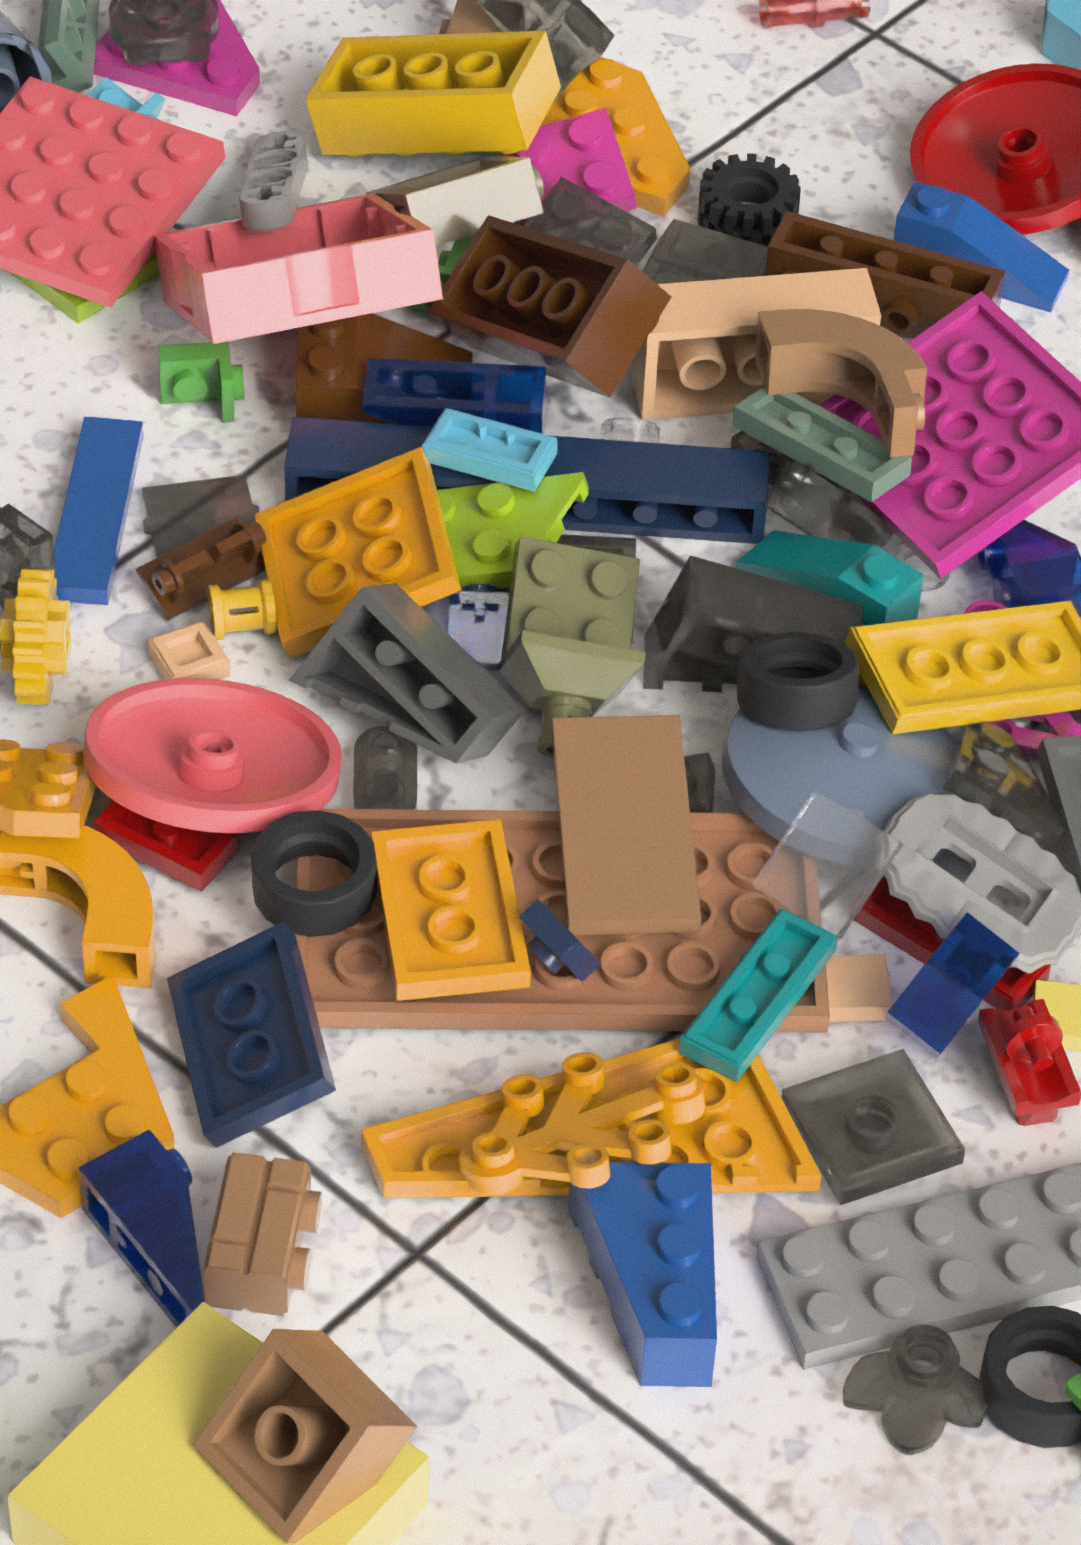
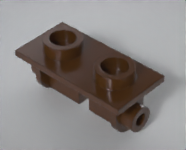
M236 517L138 567L136 572L169 621L208 601V585L218 584L221 590H227L266 571L264 558L260 552V546L267 541L266 534L258 522L254 521L248 524Z

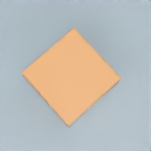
M205 621L148 639V655L163 680L176 678L221 680L230 677V661Z
M885 954L832 956L826 964L830 1011L829 1023L891 1020L893 1000Z

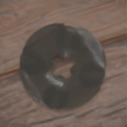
M112 0L109 6L110 34L115 44L123 49L124 59L133 65L143 66L152 62H176L181 60L199 62L210 55L211 44L217 38L219 32L218 4L216 0H120L119 2L118 0ZM158 18H169V20L160 21Z

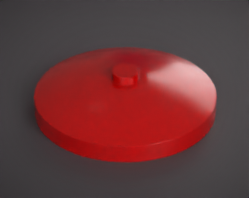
M1047 63L1019 64L985 72L957 85L928 109L914 131L910 146V164L914 181L931 186H939L946 190L969 196L1021 235L1050 230L1080 218L1081 70Z

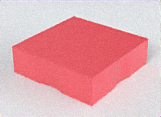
M374 193L297 207L292 223L273 230H248L243 227L242 219H235L160 233L154 236L164 302L212 344L443 299L433 229L412 216L396 212L394 205Z

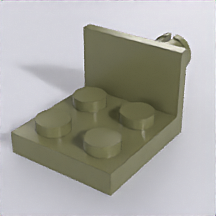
M520 537L515 544L500 673L530 708L541 709L543 713L541 733L537 742V751L553 758L552 718L593 717L621 694L644 665L646 652L630 649L640 559L526 537Z

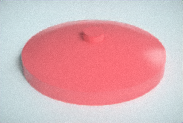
M176 678L135 685L113 694L100 703L91 713L86 724L83 761L90 778L102 792L118 804L139 815L164 824L197 831L249 833L264 831L273 821L294 812L323 809L331 801L338 787L342 751L337 736L326 722L314 712L290 698L260 687L239 682L207 678Z

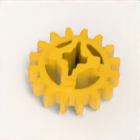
M21 569V578L18 579V596L15 599L5 598L4 614L0 623L2 673H13V679H15L14 694L17 696V704H50L51 694H53V676L67 675V662L71 650L70 601L58 600V596H56L57 578H55V570Z

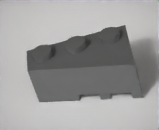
M397 583L361 587L289 679V681L303 688H313L339 701V706L353 713L361 712L389 726V731L454 763L488 756L525 711Z

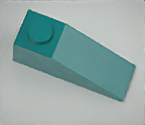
M773 530L736 562L735 571L845 638L850 627L918 619L924 574L876 545Z

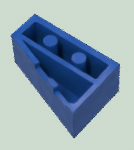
M609 1162L610 1178L603 1185L595 1188H580L570 1182L568 1212L574 1226H579L590 1253L589 1262L596 1279L600 1278L612 1306L611 1316L640 1386L712 1387L717 1345L711 1163L660 1162L657 1164H641L638 1162Z

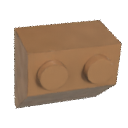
M272 1329L193 1443V1446L285 1543H296L375 1486L415 1431L417 1425L323 1331Z

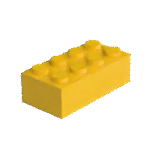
M546 31L342 37L305 98L322 155L361 157L366 154H396L398 156H411L417 153L446 152L450 155H462L468 152L487 151L513 154L528 150L561 86Z

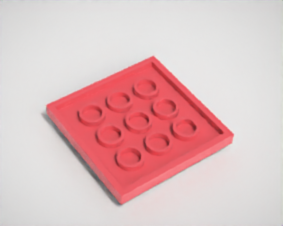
M29 77L0 113V269L112 308L154 253V236L169 232L226 158L223 141Z

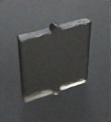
M245 475L142 488V498L147 517L143 521V529L145 534L151 535L156 558L236 517L240 521L250 524L256 521L254 514L260 512L259 506L252 504Z

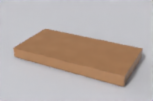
M680 715L552 718L551 734L567 929L574 936L700 932L701 911Z

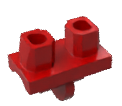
M1044 999L1033 1000L1022 1007L1012 1010H998L992 1007L980 1009L978 1024L1018 1125L1030 1126L1052 1122L1057 1118L1058 1109L1079 1105L1081 1090L1061 1043L1063 1032L1059 1022L1050 1015Z

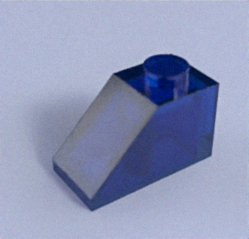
M967 912L884 1017L935 1058H938L1020 953Z

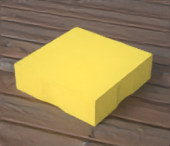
M202 1302L7 1495L12 1540L15 1545H390L428 1504L429 1456L407 1441L375 1486L296 1543H285L193 1446V1443L263 1344L262 1341L205 1302Z

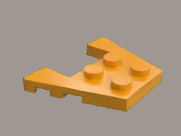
M111 976L106 977L60 1004L62 1022L91 1054L0 1106V1184L59 1218L65 1217L175 1151L174 1133L116 981Z

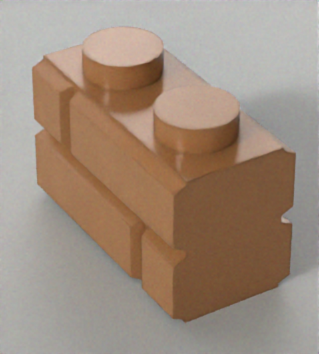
M235 1152L228 1156L203 1266L204 1302L210 1307L238 1311L246 1307L253 1313L283 1316L285 1313H288L292 1290L305 1291L310 1270L311 1249L301 1247L304 1232L317 1233L322 1208V1192L311 1190V1166H308L306 1161L275 1157L272 1161H267L264 1156Z

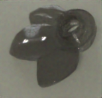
M928 1324L916 1325L907 1329L894 1340L890 1351L876 1352L861 1357L848 1374L842 1392V1401L845 1407L882 1412L881 1425L887 1440L894 1448L905 1455L918 1454L931 1448L941 1437L947 1421L966 1428L981 1427L987 1408V1399L984 1396L981 1381L960 1366V1355L951 1337L939 1327ZM925 1360L934 1366H921L914 1363V1361Z

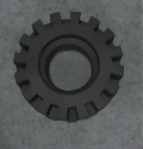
M747 153V161H740L738 154L728 156V164L718 159L713 162L712 170L706 168L703 172L702 180L700 179L697 221L699 227L703 226L702 233L707 239L715 235L714 244L721 248L727 242L732 243L731 251L741 253L742 246H750L751 254L760 253L761 245L765 244L768 248L786 211L799 213L801 194L799 179L796 174L790 175V167L784 163L775 168V158L766 156L764 162L756 161L757 154ZM740 202H752V203H756V204L751 205V204H743V203H740Z

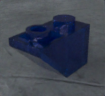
M1022 520L977 553L981 570L983 572L989 571L991 574L994 601L1005 605L1007 608L1071 601L1081 618V556L1075 543L1033 523Z

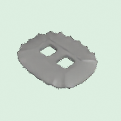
M925 793L906 802L888 820L885 829L876 840L879 848L876 869L887 878L890 895L908 902L915 918L931 923L940 938L957 941L967 954L986 956L998 970L1016 967L1030 974L1044 965H1056L1064 953L1073 946L1081 930V891L1075 876L1064 869L1055 854L1041 849L1032 837L1017 832L1006 819L993 816L981 804L964 801L955 794ZM949 849L972 866V872L964 882L932 862L939 850ZM1003 886L1026 903L1027 908L1018 920L986 899L993 887Z

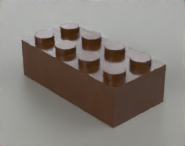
M488 215L442 288L443 299L434 301L427 313L472 349L610 398L617 385L626 376L630 364L649 333L658 324L659 317L670 301L671 296L626 258Z

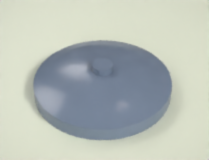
M858 685V700L852 716L837 725L819 730L792 731L772 728L753 721L739 709L731 722L723 748L722 769L728 789L738 806L758 827L784 845L800 853L824 862L849 868L877 870L879 848L876 840L885 829L888 820L909 800L925 793L955 794L962 800L974 803L976 797V782L971 764L965 752L944 728L892 735L868 687ZM941 849V850H939V852L936 854V856H935L933 859H935V858H937L938 856L942 855L943 853H945V852L948 851L949 849Z

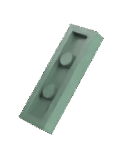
M764 386L734 406V427L870 502H873L910 476L912 456L890 458L883 440L796 393L768 395Z

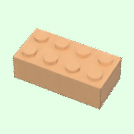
M867 268L658 284L671 296V299L660 315L658 324L649 333L630 367L631 379L641 419L653 420L733 413L735 405L763 388L764 383L755 362L758 312L785 309L825 310L859 317L880 325L881 313ZM825 392L796 393L818 406L835 395Z

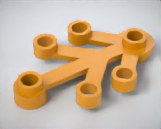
M589 1052L572 1054L562 1063L564 1088L545 1126L523 1135L529 1118L538 1115L544 1109L541 1080L531 1075H517L507 1079L501 1087L503 1111L493 1131L479 1135L463 1147L459 1154L460 1171L468 1179L472 1189L486 1195H500L513 1191L523 1182L524 1176L571 1182L574 1186L580 1188L601 1186L610 1178L609 1156L632 1158L641 1164H657L669 1158L672 1150L670 1128L667 1124H686L695 1121L703 1115L705 1111L704 1082L696 1074L692 1066L684 1063H670L656 1071L655 1077L650 1082V1087L585 1111L592 1095L600 1091L604 1086L603 1061L598 1055ZM651 1113L657 1119L639 1121L633 1124L628 1132L610 1130ZM557 1149L568 1150L566 1157L547 1153Z

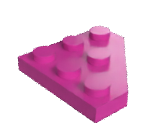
M131 0L96 45L94 75L107 77L114 81L157 92L158 94L236 117L260 85L259 66L220 0Z

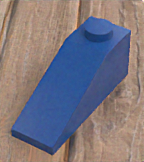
M914 181L897 213L894 241L1005 271L1002 299L1052 312L1068 279L1069 269L969 196L952 192L939 186H931Z

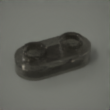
M389 726L370 728L357 738L354 745L353 809L417 810V744L389 731Z

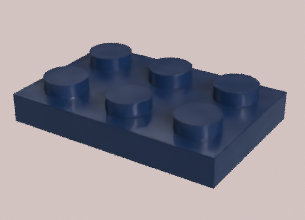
M284 921L167 978L203 1135L215 1148L336 1091L297 938Z

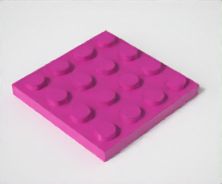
M982 291L908 342L920 355L927 367L924 396L925 425L923 430H916L910 476L873 502L856 495L940 579L1081 479V382ZM835 394L819 405L883 440L873 416L857 402Z

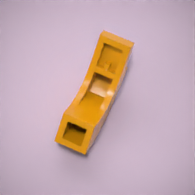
M85 825L83 826L80 838L13 836L0 831V894L53 900L73 910L84 921L82 949L85 983L96 984L111 976L116 981L117 986L151 988L156 957L153 901L143 872L127 851L104 834Z

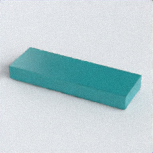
M780 908L680 1037L678 1053L737 1083L836 952L838 936Z

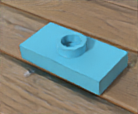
M445 408L422 444V449L431 464L535 492L557 455V438Z

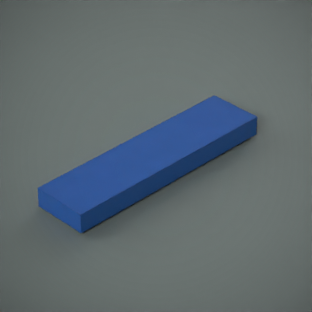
M84 416L50 566L51 570H55V578H57L56 596H58V600L97 605H108L144 437L143 421Z

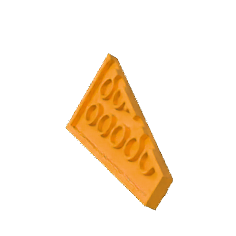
M680 1039L603 1060L604 1086L600 1091L592 1095L585 1111L650 1087V1082L655 1077L656 1071L666 1064L684 1063L695 1069L696 1074L704 1082L705 1111L701 1117L690 1123L679 1125L667 1124L670 1128L672 1152L669 1158L663 1162L711 1163L712 1193L819 1191L821 1173L759 1054L737 1083L679 1054ZM563 1072L539 1078L543 1085L544 1109L538 1115L529 1118L523 1135L545 1126L564 1088ZM501 1089L361 1129V1148L383 1198L569 1195L570 1182L524 1176L523 1182L519 1187L505 1194L486 1195L471 1188L468 1179L460 1171L459 1154L463 1147L476 1137L493 1131L503 1111ZM651 1113L610 1130L628 1132L629 1128L639 1121L657 1119ZM557 1149L547 1154L566 1157L568 1150ZM609 1156V1162H636L632 1158Z

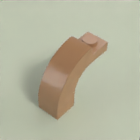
M785 309L758 312L755 362L768 395L825 392L851 399L867 409L873 416L890 458L914 455L916 430H923L925 425L924 396L927 367L913 347L901 337L880 325L843 313L815 309Z

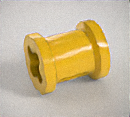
M270 579L260 580L259 585L256 587L221 590L218 584L208 585L209 620L211 632L216 640H223L226 633L263 629L266 635L276 634V607ZM255 607L251 611L229 613L230 609Z

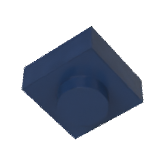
M539 899L519 917L536 935L527 946L554 973L565 964L583 982L601 965L591 952Z

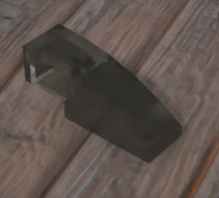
M476 0L503 32L546 31L557 75L563 82L602 57L615 36L581 0Z

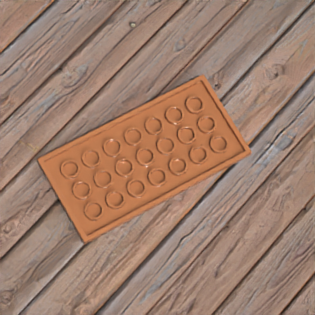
M321 809V811L341 814L362 826L370 838L371 831L501 819L520 916L539 899L567 928L558 811ZM690 813L701 911L700 932L575 935L601 963L583 982L565 964L554 973L527 946L536 935L521 920L531 969L530 988L397 1001L378 888L370 911L356 925L334 935L314 937L295 935L320 1028L686 1031L780 908L823 928L818 859L800 853L776 840L758 827L745 813ZM319 855L297 858L296 889L306 891L329 890L345 883L353 875V872L348 866L333 858ZM826 965L775 1032L828 1033L830 1011Z

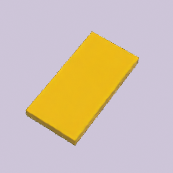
M1071 601L850 627L845 640L846 646L851 648L856 654L859 662V671L892 735L1081 710V618Z

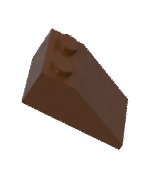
M373 313L298 327L296 417L434 427L445 408L473 415L472 351Z

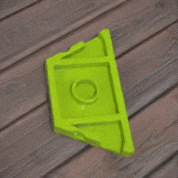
M584 472L543 477L535 492L500 482L437 490L461 586V591L454 594L510 588L514 550L518 539L526 537L557 543L565 531L562 518L574 501L583 503L589 494V487Z

